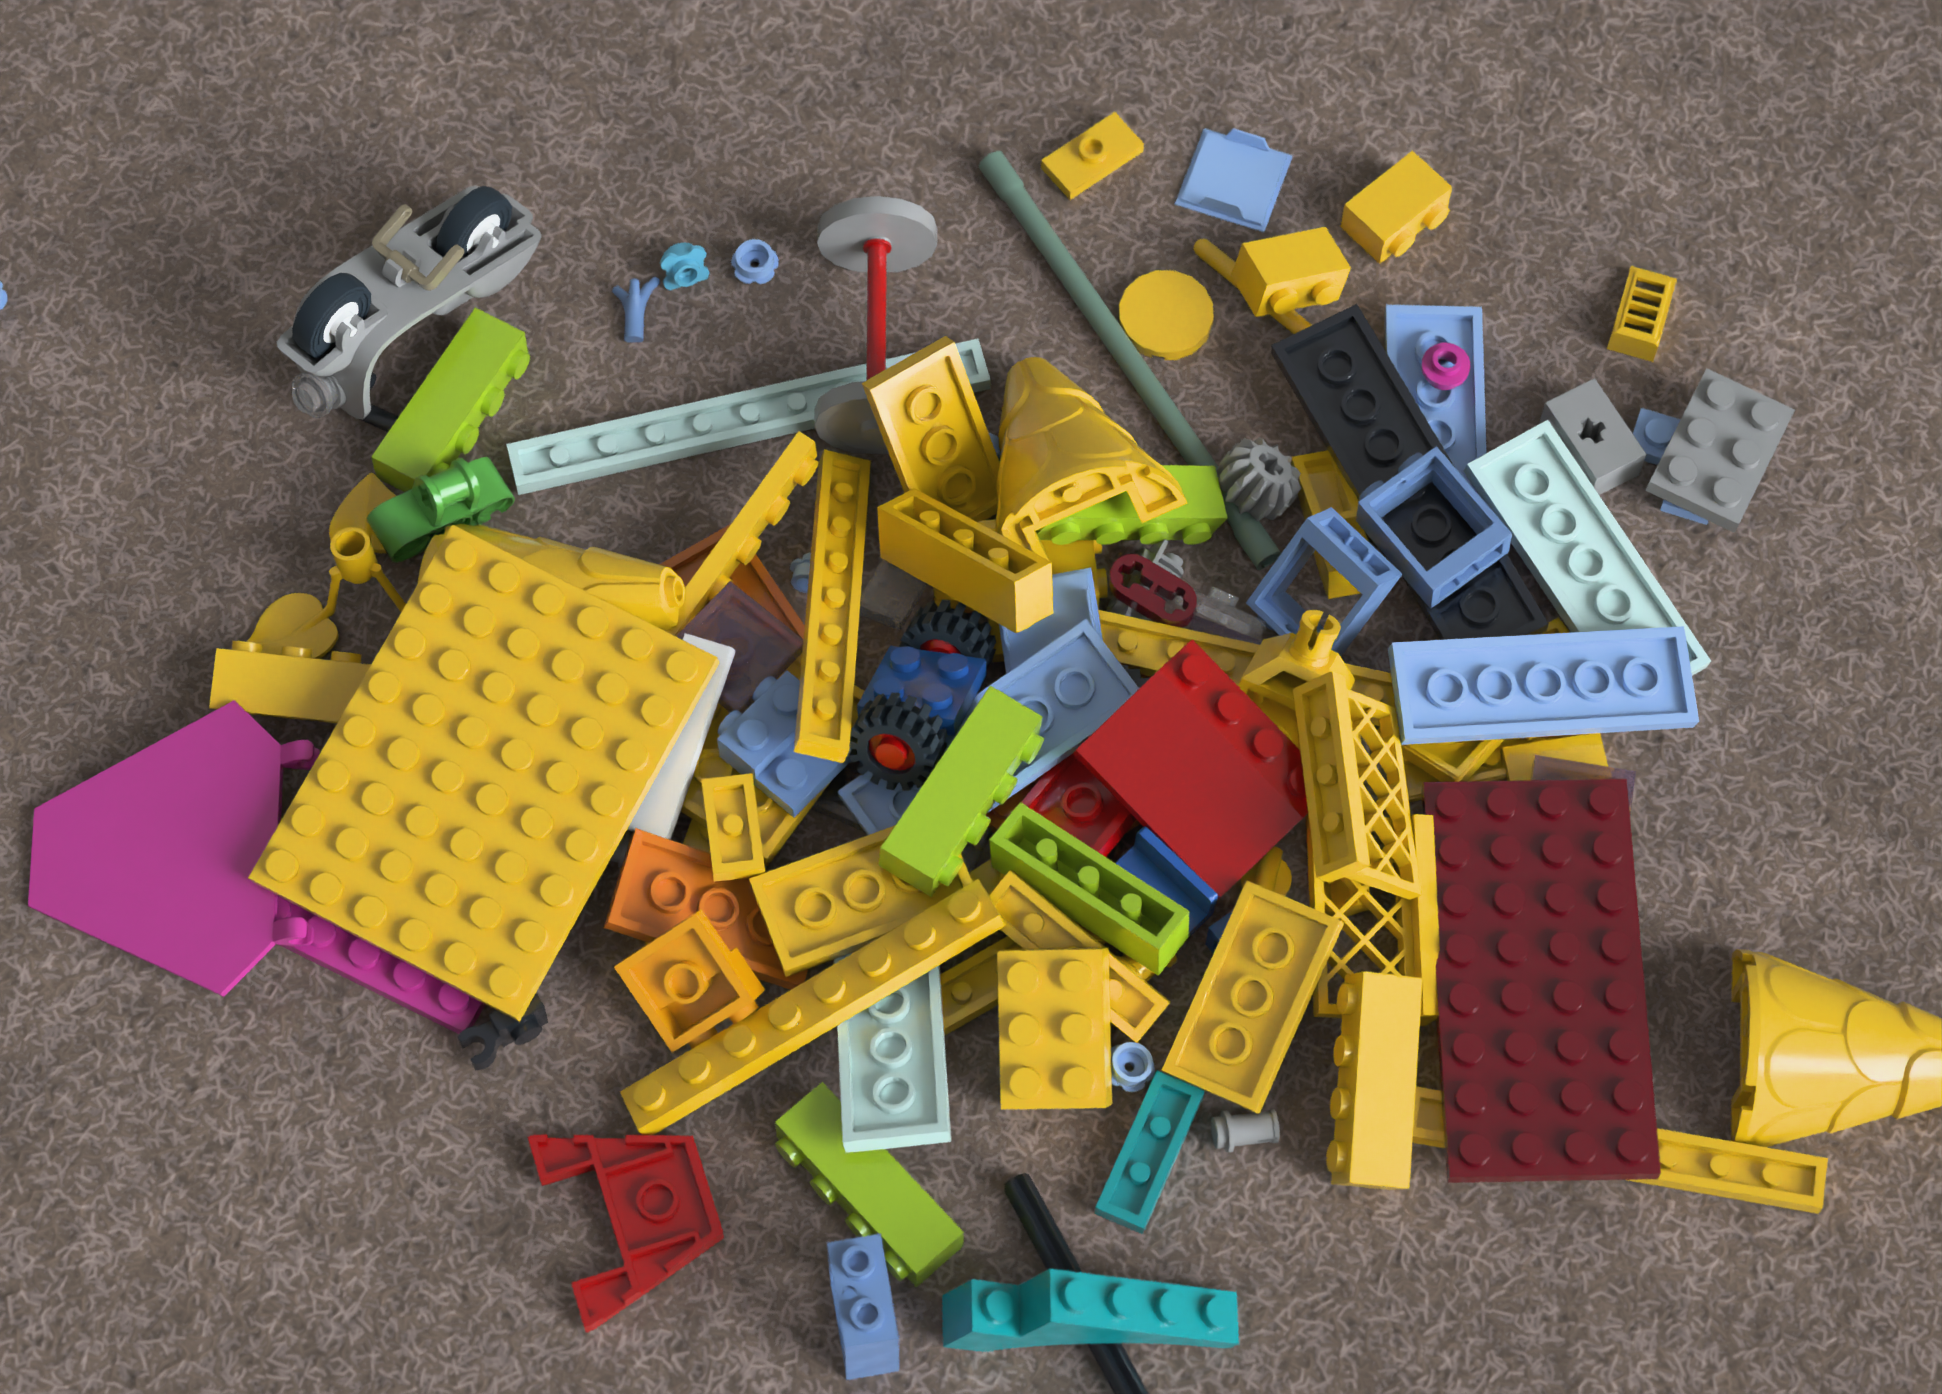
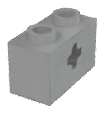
M1595 378L1545 402L1539 424L1546 420L1550 422L1599 495L1639 476L1647 454Z

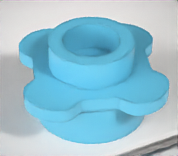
M678 243L665 251L660 260V265L666 272V277L663 279L666 289L673 290L681 286L688 287L708 278L709 270L704 266L703 262L706 257V251L703 247L694 246L690 243Z

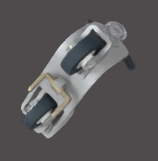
M488 186L468 187L405 226L403 225L411 216L412 209L406 204L400 206L374 236L372 246L336 267L305 294L295 314L293 326L278 339L277 347L279 350L293 360L301 372L292 381V398L297 408L314 418H322L329 414L331 409L340 407L354 418L389 432L399 416L370 403V390L377 378L372 370L378 357L393 340L431 313L436 315L448 314L473 297H488L506 287L529 262L542 237L540 231L531 225L533 214L511 196L501 194L496 189Z

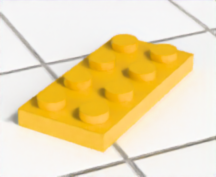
M944 336L861 383L904 493L915 488L976 522L986 520L997 513V478L1000 462L954 341Z
M894 825L749 878V882L784 975L788 977L861 949L972 883L964 860L952 883L948 887L941 883L933 896L930 897L879 866L880 848L895 827Z
M1246 880L1162 1071L1260 1114L1344 923L1335 917Z

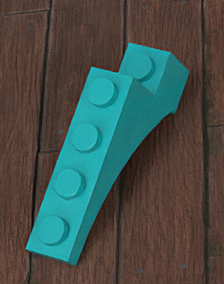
M1048 1269L1020 1285L971 1279L942 1295L944 1348L993 1352L995 1350L1095 1343L1171 1344L1213 1348H1232L1239 1344L1237 1292Z

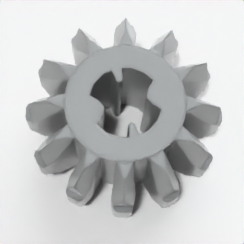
M1260 437L1255 441L1244 438L1240 443L1235 444L1222 458L1220 466L1216 470L1219 476L1220 489L1227 493L1225 501L1237 505L1240 514L1249 512L1256 521L1264 517L1274 520L1278 515L1283 514L1297 498V493L1302 488L1298 482L1301 473L1297 468L1290 465L1291 456H1284L1279 452L1277 444L1270 447Z

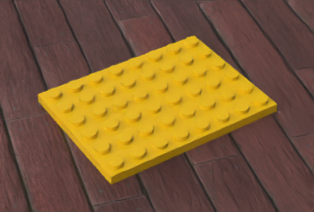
M452 525L248 878L253 883L520 1022L720 662L716 656Z

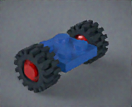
M942 600L938 607L935 601L928 602L924 609L920 607L916 611L900 640L899 647L889 646L857 704L858 718L850 734L849 748L852 749L849 753L851 762L861 761L857 770L862 775L870 771L873 774L870 779L872 783L878 785L880 780L883 779L887 781L886 789L894 791L898 783L901 784L903 791H910L914 784L917 788L921 787L945 752L947 736H956L987 676L986 670L996 651L994 649L996 644L995 635H988L992 627L988 621L982 624L978 623L981 617L979 612L974 610L971 615H968L964 612L966 605L960 602L953 609L951 608L950 600Z

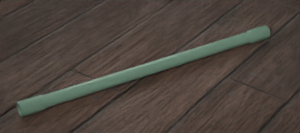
M1002 151L988 154L980 162L979 169L999 198L1006 202L1187 465L1215 466L1217 470L1218 465L1027 193L1023 181ZM1221 490L1228 517L1226 521L1233 529L1234 537L1257 570H1262L1276 562L1281 555V551L1260 521H1256L1249 512L1240 514L1237 505L1225 501L1227 493Z

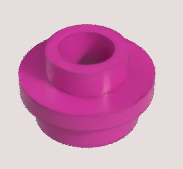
M1438 343L1431 346L1423 355L1421 370L1431 386L1439 390H1450L1461 385L1467 379L1470 371V359L1461 347L1452 343ZM1438 361H1449L1454 366L1445 368Z

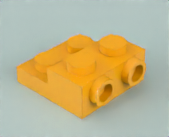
M702 909L614 966L672 1053L687 1043L692 1049L718 1034L714 1026L728 1017L733 1024H736L759 1008L755 999L765 990L737 947L729 951Z

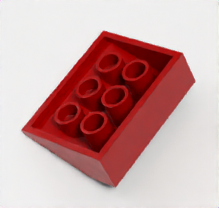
M1193 639L1165 663L1073 753L1143 826H1146L1218 894L1217 901L1308 814L1300 749Z

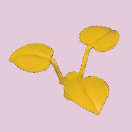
M369 473L350 491L332 518L329 527V537L331 541L330 549L336 566L329 570L331 582L327 605L323 609L321 602L316 597L306 593H291L274 601L263 612L253 634L247 640V642L263 644L262 653L281 655L282 646L312 649L311 658L320 659L333 648L339 636L336 625L328 618L335 613L340 580L342 579L354 584H363L372 577H375L399 611H403L406 603L383 573L382 567L378 564L375 553L387 552L367 522V517L373 509L396 495L374 473Z

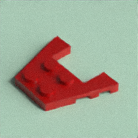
M535 1134L527 1137L542 1186L590 1171L596 1172L624 1266L571 1282L586 1333L598 1328L724 1239L723 1229L693 1135H625V1138H594L593 1135H574L573 1138H548V1135Z

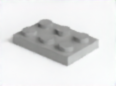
M1706 368L1645 491L1735 533L1795 409Z

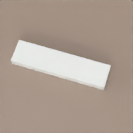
M686 633L683 637L684 641L716 656L720 664L627 828L630 831H634L637 828L669 840L672 838L736 652L730 646Z

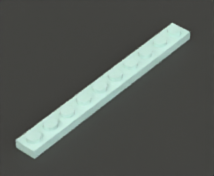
M979 339L956 343L955 345L973 393L990 389L991 380ZM914 353L886 359V369ZM866 364L506 444L518 495L788 435L798 431L814 429V409L819 397L832 388L852 382L866 381Z

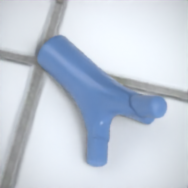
M653 277L641 289H639V280L636 278L631 279L629 294L620 286H615L612 290L624 307V340L626 342H643L645 308L651 292L660 284V280L657 277Z

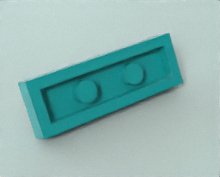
M1158 1070L1156 1071L1096 1204L1094 1214L1143 1235L1203 1100L1205 1090Z

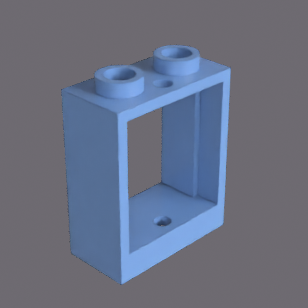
M1437 446L1425 455L1418 452L1410 456L1399 467L1397 475L1385 483L1382 480L1374 482L1359 497L1356 522L1389 561L1402 573V576L1430 609L1509 553L1512 537L1510 530ZM1433 482L1477 535L1426 571L1382 520V517Z
M1331 507L1308 517L1246 604L1258 614L1260 622L1270 630L1275 631L1279 635L1297 634L1300 619L1306 610L1286 590L1316 550L1362 594L1340 624L1341 630L1331 650L1342 656L1402 576V573ZM1320 624L1317 627V632L1319 633L1323 629Z
M881 1234L828 1242L829 1279L846 1380L899 1371V1337Z

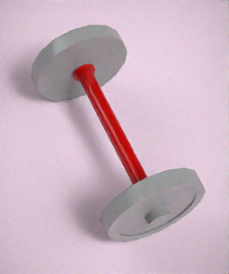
M882 196L861 197L835 204L822 214L817 226V244L825 258L837 266L855 272H867L866 381L886 370L887 272H901L921 265L933 256L937 246V226L934 217L920 205L899 198ZM852 382L832 388L819 397L814 409V427L819 438L832 447L851 453L889 454L861 384L863 382Z

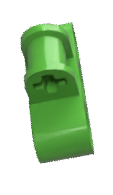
M482 457L469 463L463 458H457L451 462L448 469L430 477L424 474L416 477L411 490L377 506L368 515L367 522L391 561L401 562L426 551L434 535L445 533V526L455 524L481 525L491 519L490 514L499 510L503 513L513 505L515 498L490 458Z

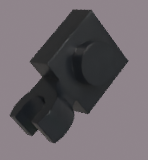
M535 993L520 1022L496 1010L489 1014V1021L463 1030L458 1035V1040L462 1049L475 1042L485 1045L484 1050L480 1054L471 1058L475 1071L483 1070L494 1062L500 1045L505 1047L512 1042L516 1045H522L533 1040L542 1032V1026L548 1023L545 1006L538 994Z

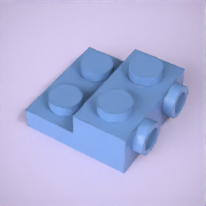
M786 671L778 679H775L773 676L765 678L753 693L752 698L755 702L743 714L738 710H734L723 719L718 728L720 736L717 738L719 756L740 774L752 773L754 785L792 817H795L851 762L849 753L852 749L849 748L844 763L794 752L800 680L789 671Z

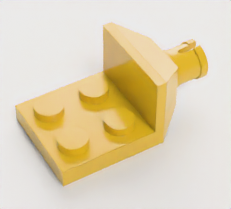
M1308 610L1302 614L1297 634L1288 633L1263 639L1238 685L1299 749L1300 743L1293 688L1330 671L1337 672L1346 677L1347 689L1351 690L1355 682V678L1339 653L1331 650L1334 640L1339 635L1341 625L1336 618L1329 615L1323 629L1318 633L1317 627L1323 614L1319 610Z

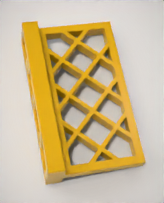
M1330 671L1293 688L1316 878L1331 883L1345 877L1408 900L1422 895L1396 708L1347 689L1346 677L1334 671ZM1371 717L1379 720L1381 736L1370 721ZM1358 733L1361 734L1372 751L1370 755H1368L1357 738ZM1378 762L1387 775V782L1376 767ZM1365 779L1378 798L1376 802L1363 785ZM1384 810L1387 811L1393 820L1394 830L1382 814ZM1371 827H1373L1384 844L1382 850L1369 832ZM1391 856L1399 867L1400 877L1388 861Z
M1309 814L1306 816L1309 907L1323 913L1326 912L1328 915L1341 920L1344 923L1342 930L1356 943L1341 959L1333 951L1331 952L1327 962L1332 968L1327 972L1326 963L1313 992L1314 1017L1342 1018V1014L1338 1012L1337 1004H1329L1328 981L1336 973L1343 979H1345V975L1354 974L1346 963L1361 949L1380 969L1378 973L1423 978L1420 1026H1426L1437 1019L1436 962L1440 946L1433 815L1413 814L1411 816L1422 895L1411 900L1396 895V903L1388 911L1367 891L1370 886L1361 885L1359 882L1345 877L1340 878V880L1352 891L1353 895L1339 909L1324 894V881L1316 878ZM1385 817L1390 826L1392 827V829L1394 830L1393 820L1391 818ZM1373 827L1370 828V830H1369L1370 833H1372L1373 831H1375V830L1373 829ZM1391 856L1388 861L1391 865L1394 863V870L1400 877L1399 867ZM1357 899L1378 919L1364 935L1343 914ZM1395 913L1397 917V922L1392 918V916ZM1383 925L1398 940V953L1390 961L1369 941ZM1398 962H1399V972L1394 968V966H1395Z

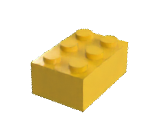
M1109 947L1005 949L997 951L1001 1110L1107 1108L1112 1104Z

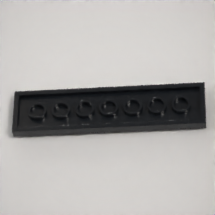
M1357 304L1271 345L1273 358L1347 484L1356 494L1358 501L1360 495L1367 487L1379 480H1382L1383 483L1398 474V469L1402 463L1418 452L1425 455L1437 446L1452 463ZM1433 482L1382 517V520L1426 571L1477 535ZM1507 554L1431 609L1403 577L1439 640L1537 635L1547 631L1549 623Z

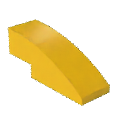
M1329 451L1293 456L1291 465L1301 473L1298 482L1302 488L1298 492V497L1304 519L1306 520L1308 517L1332 507L1368 541L1365 531L1356 522L1358 498L1347 484ZM1316 550L1313 552L1328 599L1360 594Z

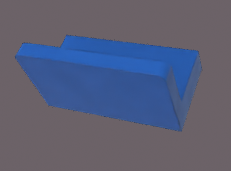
M1146 826L1140 829L1136 834L1134 845L1116 864L1189 910L1190 937L1213 915L1218 894Z

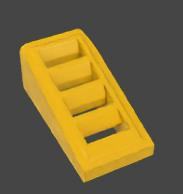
M1634 266L1630 267L1607 346L1608 350L1651 362L1654 361L1677 278ZM1640 281L1664 288L1663 294L1636 287V282ZM1632 296L1660 303L1659 307L1631 300ZM1630 309L1637 312L1645 313L1648 315L1655 316L1656 318L1655 320H1652L1638 315L1628 313V310ZM1626 322L1643 328L1651 329L1652 332L1650 334L1633 328L1625 327L1624 324Z

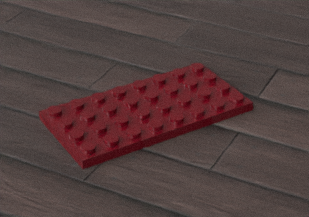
M1627 779L1423 782L1421 789L1423 815H1433L1440 946L1436 962L1438 1017L1436 1020L1447 1183L1658 1179L1661 1169Z

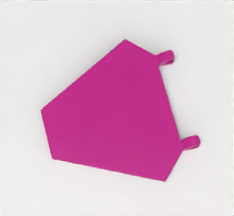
M233 700L34 808L28 907L224 997L276 944L309 946L313 942V926L307 924L306 920L301 917H290L277 921L278 895L253 883L248 877L281 822L283 768L311 770L320 754V750L314 748V744L309 740H297L280 745Z

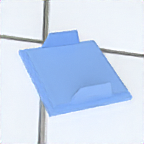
M1204 128L1175 205L1264 232L1293 155L1270 149L1265 138L1233 128L1225 135Z
M1091 567L1052 575L1053 614L1017 634L999 624L1006 674L1084 619L1088 620L1103 640Z

